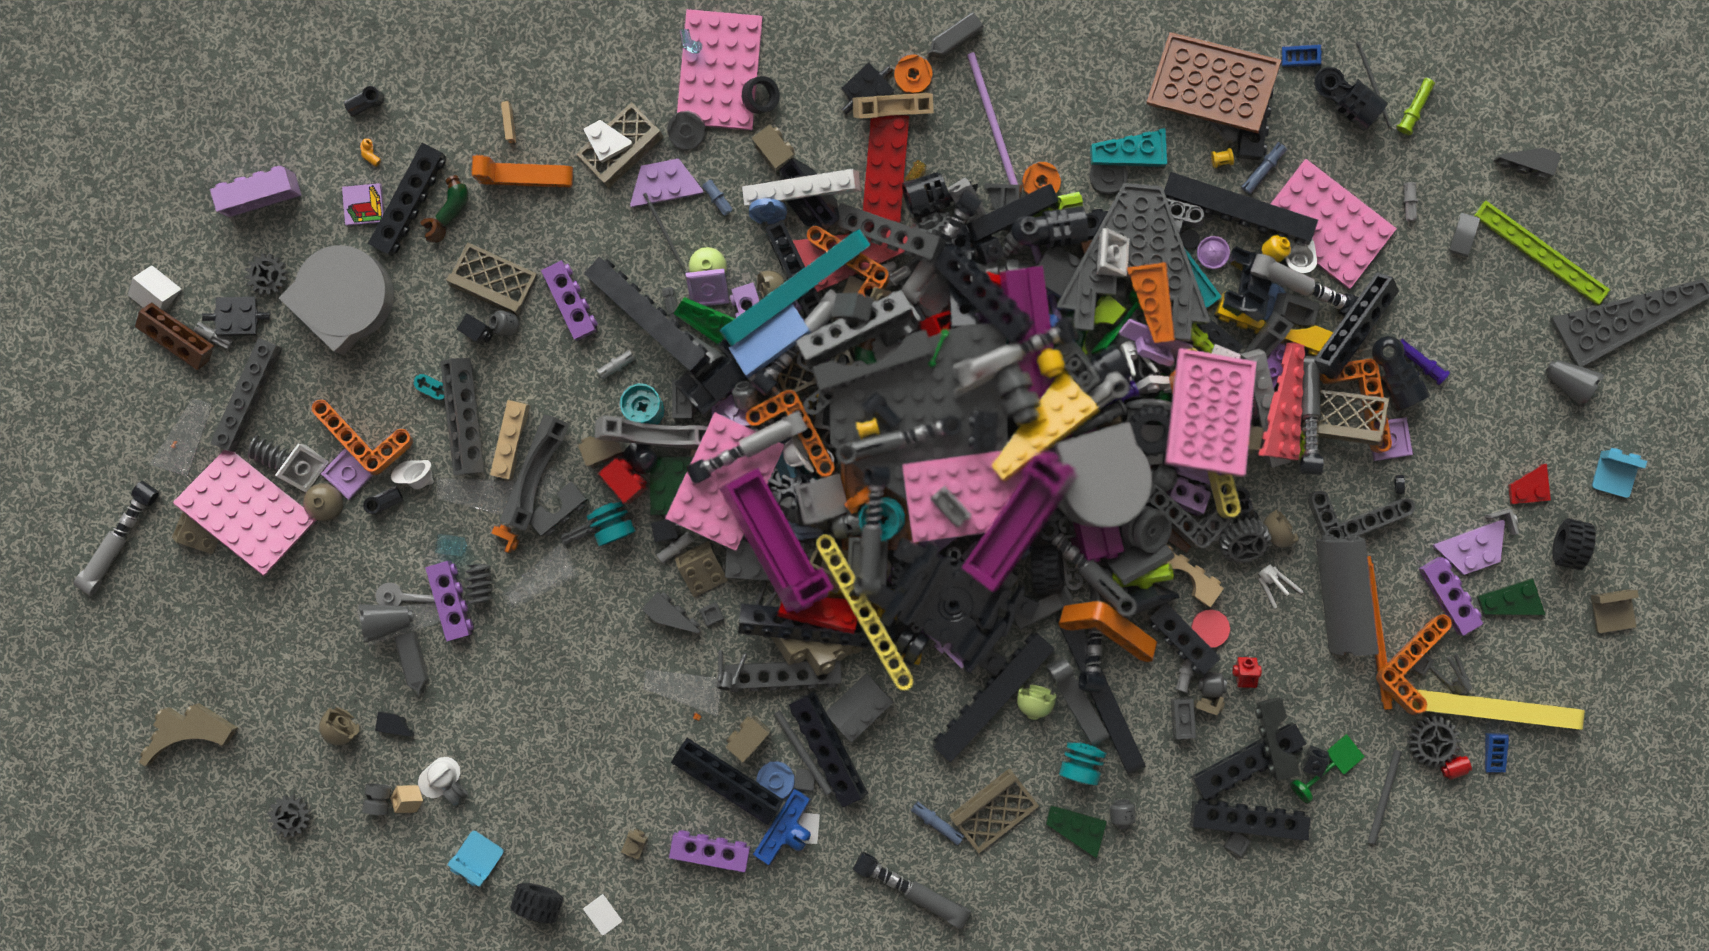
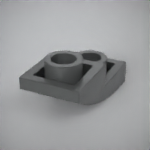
M1464 213L1460 214L1449 252L1468 257L1480 218Z

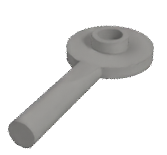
M395 583L382 584L376 592V601L379 605L399 606L402 601L435 603L433 595L403 593L402 589Z

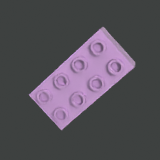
M275 166L271 168V171L265 173L263 171L255 172L249 178H236L234 182L229 184L226 182L215 185V188L210 189L216 211L227 217L301 196L295 173L282 166Z

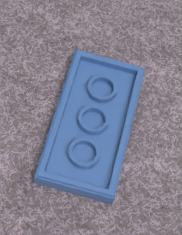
M791 303L739 342L729 347L744 374L750 378L797 344L796 341L802 336L811 334V331L795 306Z

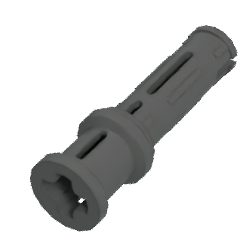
M1118 399L1111 406L1102 407L1099 413L1087 419L1070 433L1074 432L1072 437L1077 438L1105 422H1113V419L1120 415H1127V409L1124 403Z

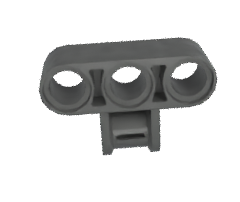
M1167 199L1171 212L1174 210L1182 211L1178 216L1173 215L1180 236L1184 226L1199 228L1204 224V212L1200 207ZM1194 214L1201 216L1198 220L1191 219V216Z

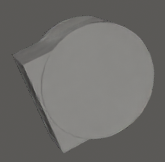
M336 245L323 248L312 254L299 269L295 282L279 299L334 352L344 355L360 338L372 334L384 324L393 306L394 289L387 270L379 261L357 248Z
M1130 422L1116 424L1080 435L1077 438L1073 437L1057 442L1047 450L1048 453L1050 451L1055 453L1059 457L1061 464L1067 463L1075 469L1074 472L1079 475L1058 504L1059 509L1072 521L1089 527L1116 526L1134 518L1146 504L1151 491V470L1147 458L1136 445Z

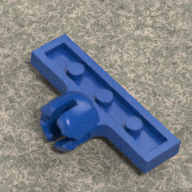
M794 789L753 855L767 865H771L784 844L789 845L796 851L802 850L806 846V843L803 841H809L811 833L799 824V819L812 799Z

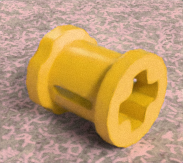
M1231 148L1223 152H1211L1214 168L1225 164L1234 165V156Z
M872 418V421L856 423L861 439H864V436L875 433L876 435L880 434L876 418Z

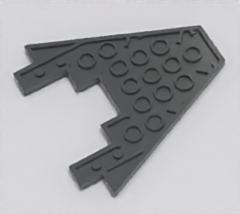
M1124 183L1058 302L1056 309L1074 311L1073 322L1076 330L1092 332L1096 295L1115 296L1117 278L1131 279L1128 270L1125 277L1096 274L1099 236L1102 230L1107 228L1129 238L1128 267L1167 263L1175 340L1189 342L1191 340L1192 323L1209 324L1210 318L1163 187Z

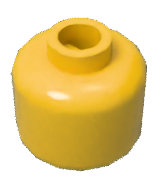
M1278 235L1272 236L1262 246V254L1274 258L1278 263L1284 260L1291 252L1289 240Z
M1052 347L1046 348L1037 357V363L1042 375L1053 378L1063 373L1062 370L1065 368V363L1059 350H1053Z

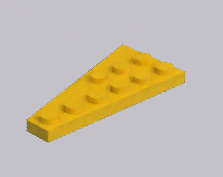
M1065 369L1062 370L1063 373L1058 375L1041 398V406L1037 408L1039 418L1021 425L992 464L993 469L1004 482L1027 466L1035 453L1047 451L1099 411L1098 406Z

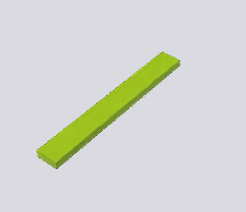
M1484 201L1475 213L1474 217L1480 218L1479 221L1595 305H1600L1609 293V288L1488 201Z

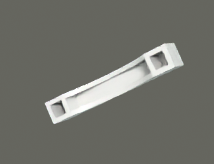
M854 169L742 187L744 206L749 207L752 202L763 198L784 202L798 198L861 191L859 172Z

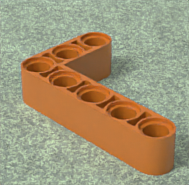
M472 156V177L480 184L572 187L573 185L572 166L495 163L488 156Z
M818 226L811 227L807 232L809 242L824 253L828 251L829 244H838L841 241ZM815 233H821L819 240H812V236ZM861 252L844 264L849 269L866 278L858 292L859 294L865 295L868 289H873L874 287L885 290L890 281L887 269ZM862 263H869L867 270H860ZM883 272L886 274L885 278L881 281L876 280V275Z
M1373 359L1348 362L1345 367H1349L1352 370L1351 376L1345 374V368L1337 379H1329L1326 375L1319 374L1320 381L1324 384L1358 380L1361 395L1384 398L1379 367ZM1364 364H1368L1371 367L1370 373L1364 371ZM1368 383L1374 385V392H1370L1367 389ZM1376 402L1378 406L1377 411H1374L1376 414L1383 410L1384 403ZM1369 408L1364 411L1365 422L1374 416ZM1386 418L1383 434L1384 448L1381 449L1377 445H1370L1373 452L1382 453L1391 448L1392 440L1388 418ZM1375 420L1367 425L1370 430L1379 431L1374 427Z
M786 390L753 407L746 413L747 422L750 425L759 426L784 412L789 416L796 411H802L804 414L803 420L807 428L812 429L813 436L810 439H805L802 435L803 431L798 433V436L817 472L825 477L833 474L835 470L834 463L796 392ZM793 394L795 397L794 403L786 404L785 396ZM770 403H776L778 407L777 411L773 414L767 410ZM753 412L760 414V420L756 423L750 419V415ZM815 445H819L822 448V453L819 456H814L811 452L812 447ZM824 462L831 465L830 472L826 474L820 469L821 464Z
M317 400L312 404V412L371 475H378L408 450L413 443V438L408 431L398 429L372 451L325 400ZM326 406V411L323 414H319V408ZM334 420H339V425L332 428L331 423ZM346 434H352L351 440L344 441ZM401 436H407V440L404 443H398ZM364 447L365 452L362 455H357L358 448ZM387 448H392L391 455L384 456V451ZM372 461H378L376 468L369 469V464Z
M1094 601L1065 605L1063 607L1059 620L1061 628L1065 630L1096 628L1137 659L1144 662L1153 661L1157 641L1108 604Z
M1442 614L1432 618L1377 673L1376 679L1379 685L1411 715L1424 712L1427 708V701L1403 675L1451 628L1452 622L1447 615ZM1437 620L1443 623V629L1437 626ZM1424 633L1430 636V642L1424 639ZM1411 646L1417 649V655L1412 654ZM1398 659L1404 662V668L1398 666ZM1385 672L1390 674V682L1384 678ZM1399 686H1401V687L1404 688V690H1405V695H1404V696H1402V695L1399 693V691H1398ZM1413 701L1418 702V710L1414 709L1412 705Z

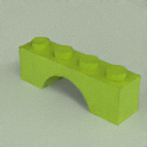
M1103 295L1096 303L1098 307L1095 309L1094 326L1099 323L1115 325L1127 310L1111 296L1105 297ZM1084 340L1082 351L1087 356L1089 353Z

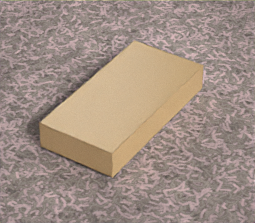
M509 101L501 103L505 139L509 143H516L512 105Z

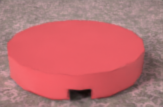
M1212 609L1203 610L1198 613L1191 624V628L1211 648L1223 644L1230 633V625L1226 616L1220 611Z

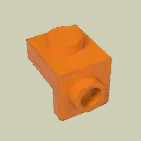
M503 524L500 527L494 526L491 533L508 540L505 552L511 553L512 550L515 551L519 544L518 535L510 532L512 528Z

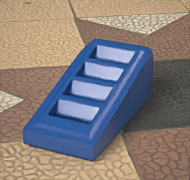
M1321 45L1282 47V67L1322 66ZM1288 51H1292V61L1288 62ZM1296 51H1300V61H1296ZM1304 51H1308L1307 61H1304ZM1312 51H1315V60H1312Z
M1485 733V772H1506L1508 734ZM1501 740V744H1493V741ZM1493 748H1501V751H1493ZM1492 755H1501V759H1492ZM1491 763H1500V767H1491Z

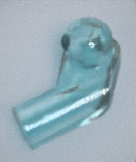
M689 29L680 30L683 48L693 54L699 53L702 50L701 42L691 39Z

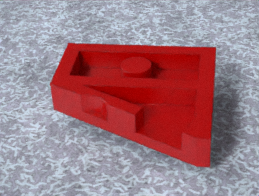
M1541 464L1538 468L1508 485L1510 504L1551 500L1547 464Z

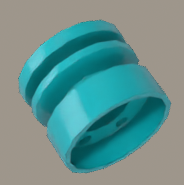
M640 383L631 385L623 392L620 398L621 412L627 420L652 425H659L661 423L665 408L659 394L653 387ZM645 407L646 412H643L641 408Z
M881 497L880 508L882 510L879 512V516L884 515L888 517L886 521L881 520V518L879 519V527L882 528L881 541L897 535L905 524V512L902 505L889 497ZM867 504L861 510L859 516L861 530L862 527L867 525L865 520L868 516V513H866L868 511Z
M623 501L601 506L586 516L588 521L597 519V522L590 525L591 528H601L599 532L594 534L599 547L636 532L631 520L622 521L621 519L628 511L618 512V509L625 506Z
M1067 742L1066 747L1074 750V753L1064 752V755L1072 760L1071 762L1061 763L1059 775L1082 783L1098 785L1101 772L1094 769V765L1103 766L1104 762L1097 760L1096 757L1106 758L1107 753L1089 744Z

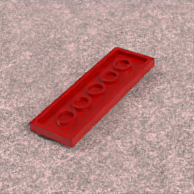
M909 115L873 117L870 121L863 211L900 223Z

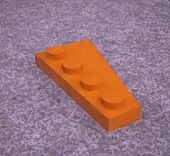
M1167 263L1128 267V273L1133 282L1132 284L1146 317L1154 343L1175 341Z

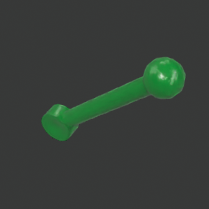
M947 329L941 331V339L932 359L928 362V366L931 368L935 367L937 355L945 337L949 335Z

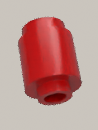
M1467 756L1455 757L1452 759V762L1445 761V766L1441 767L1443 776L1445 778L1448 777L1449 780L1467 775L1469 771H1472V766Z

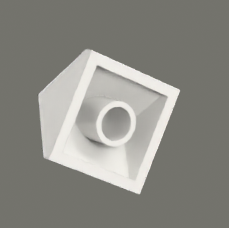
M1107 228L1102 230L1099 236L1096 274L1127 276L1129 238Z
M150 266L132 278L128 296L143 308L152 302L165 311L182 289L154 266Z
M297 444L276 473V476L307 492L329 462L307 445Z

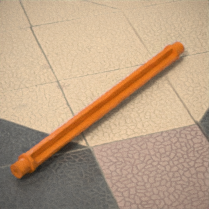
M1367 556L1379 654H1375L1377 671L1379 672L1387 664L1374 564L1372 563L1371 556ZM1385 672L1384 678L1390 682L1389 673ZM1380 686L1381 702H1383L1384 709H1393V698Z

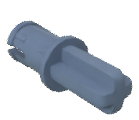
M712 180L704 183L702 188L710 196L711 202L716 204L724 216L730 214L733 209L724 198V193L719 191Z

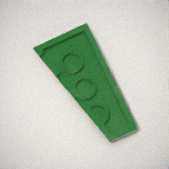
M686 297L683 298L673 313L717 344L724 339L720 329L735 319Z

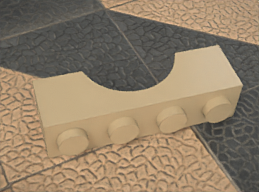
M932 93L853 98L854 118L934 113Z
M507 400L490 475L513 480L517 463L518 444L522 430L526 425L530 405Z
M1166 544L1172 551L1174 550L1171 546ZM1174 553L1175 557L1164 564L1169 563L1173 569H1180L1186 572L1192 580V596L1207 607H1211L1224 589L1220 586L1221 582L1213 576L1209 578L1204 575L1206 571L1201 567L1190 565L1188 563L1190 560L1182 554L1177 556Z

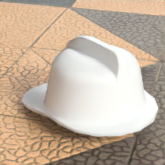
M1288 239L1291 252L1286 257L1287 266L1302 274L1314 270L1317 265V257L1313 239L1309 245L1305 244V246L1297 245L1294 243V240Z
M798 434L792 436V439L784 445L783 455L785 462L791 467L805 465L813 473V466Z
M428 460L405 461L394 468L391 473V480L399 484H408L413 489H421L426 485H431L434 483L430 469L431 462Z
M441 757L430 764L419 776L418 786L421 793L429 798H437L443 795V792L446 789H450L451 784L459 779L460 767L458 763L452 758Z

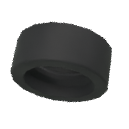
M759 76L750 79L744 84L741 97L743 104L750 112L763 114L776 108L780 92L778 86L771 78ZM756 84H762L768 91L769 102L765 106H759L753 99L752 90Z

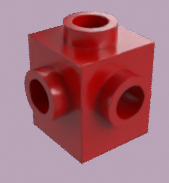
M1237 658L1236 665H1233L1232 669L1233 676H1236L1237 687L1257 688L1259 677L1262 674V668L1258 666L1257 658Z

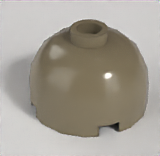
M761 271L757 275V290H760L761 296L764 298L782 285L785 280L776 271Z
M320 483L313 485L307 490L304 495L303 506L306 513L313 519L328 521L340 514L343 509V496L333 485Z
M1278 509L1272 511L1265 518L1263 524L1268 527L1272 538L1271 543L1276 547H1289L1299 541L1297 533L1292 534L1291 532L1293 531L1292 525L1281 512H1278Z
M336 707L334 710L329 708L319 722V731L327 743L341 746L355 738L359 732V724L355 725L350 720L354 717L348 711L340 707Z

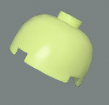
M710 247L701 248L695 251L690 258L689 272L724 269L726 274V260L717 249Z
M1025 685L1018 689V707L1029 719L1037 720L1047 716L1053 710L1056 694H1050V689L1036 685H1030V688H1024Z

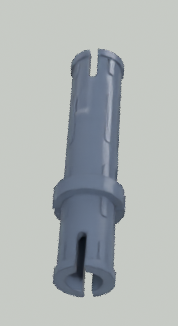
M1278 142L1272 151L1263 157L1262 163L1241 188L1251 195L1272 167H1276L1277 161L1287 151V148Z
M919 801L914 804L911 812L919 816L926 825L929 824L955 843V845L960 844L964 838L963 834L955 830L935 815L936 812L930 811Z

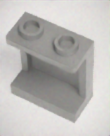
M840 474L830 475L810 483L795 486L804 524L819 522L849 511L844 505L846 498Z

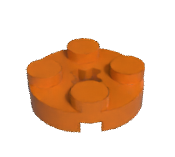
M907 55L898 62L895 68V82L904 93H921L931 83L932 67L925 58L923 59L918 55ZM910 70L919 73L916 79L909 78Z
M1038 162L1028 167L1022 179L1024 192L1029 194L1046 186L1044 184L1039 186L1038 182H1036V179H1040L1042 176L1045 178L1044 181L1047 182L1046 185L1052 184L1057 193L1061 185V178L1055 166L1047 162Z
M868 486L844 503L851 514L857 511L862 504L869 503L868 495H870Z

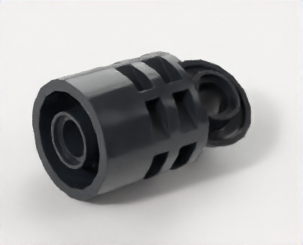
M1335 67L1322 68L1315 76L1314 85L1316 91L1320 95L1333 100L1336 103L1334 108L1363 132L1372 125L1388 105L1387 101L1373 92L1359 79L1350 85L1345 81L1342 72ZM1325 79L1332 82V87L1326 86Z
M932 173L902 183L904 200L912 218L950 206V202L954 201L947 190L941 173ZM978 184L972 185L974 191L977 192Z
M1083 206L1043 211L1042 217L1023 216L1014 222L1012 235L1019 244L1024 246L1035 245L1046 239L1045 244L1047 248L1086 243L1088 241L1086 213ZM1024 227H1030L1033 231L1027 232L1024 230Z
M1392 336L1381 337L1373 345L1372 356L1386 373L1380 376L1381 381L1384 380L1386 384L1384 388L1386 391L1389 390L1391 394L1389 398L1396 412L1423 401L1431 395L1424 381L1420 380V373L1415 370L1414 361L1406 362L1404 358L1405 350L1401 341ZM1387 346L1392 347L1394 350L1393 356L1389 358L1383 354V350Z
M1115 344L1089 359L1101 381L1086 394L1104 383L1105 378L1110 373L1117 372L1125 380L1133 376Z

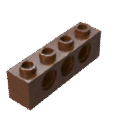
M152 302L139 311L135 324L138 330L196 370H199L210 361L214 345Z

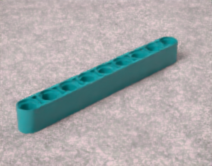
M857 229L720 329V332L730 346H733L871 244L862 231Z

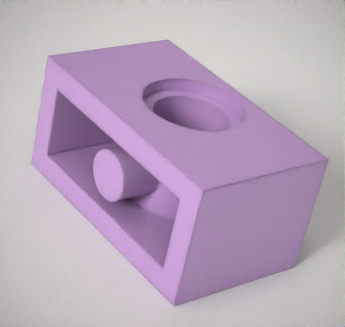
M754 283L731 289L733 294L729 295L732 305H737L738 313H735L736 317L745 312L742 309L743 302L750 301L753 306L759 301Z

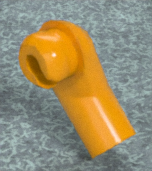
M368 138L363 139L360 145L361 156L377 167L381 159L374 155L373 142Z

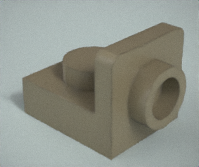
M1201 697V700H1194V707L1217 716L1224 708V697L1216 698L1214 705H1211L1212 701Z
M630 830L621 853L639 860L648 837L644 836L645 833L641 830Z

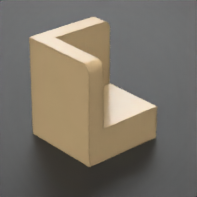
M418 785L396 786L390 797L395 813L417 812L423 802Z

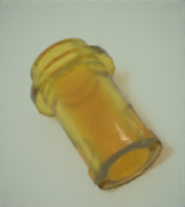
M916 160V162L912 163L913 167L904 179L910 181L919 178L922 172L926 171V165Z

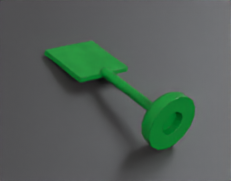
M1135 289L1129 293V301L1133 307L1114 330L1107 332L1093 349L1092 354L1107 348L1136 309L1143 311Z
M1347 734L1327 750L1332 762L1327 766L1323 776L1334 766L1344 775L1365 757ZM1315 776L1306 785L1296 779L1290 783V786L1303 802L1309 804L1313 800V795L1309 788L1320 777Z

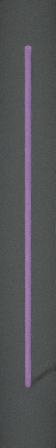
M969 53L967 56L1009 183L1018 185L975 53ZM1032 245L1031 250L1037 265L1042 255L1039 246ZM1051 293L1047 297L1052 313L1061 320L1060 310L1056 309L1057 301L1055 295Z

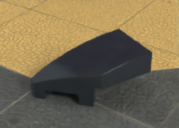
M775 467L767 485L776 502L780 505L782 501L780 497L781 490L785 488L781 482L782 479L778 468Z
M378 712L375 731L414 736V732L405 723L406 719L404 716L399 717L398 714Z

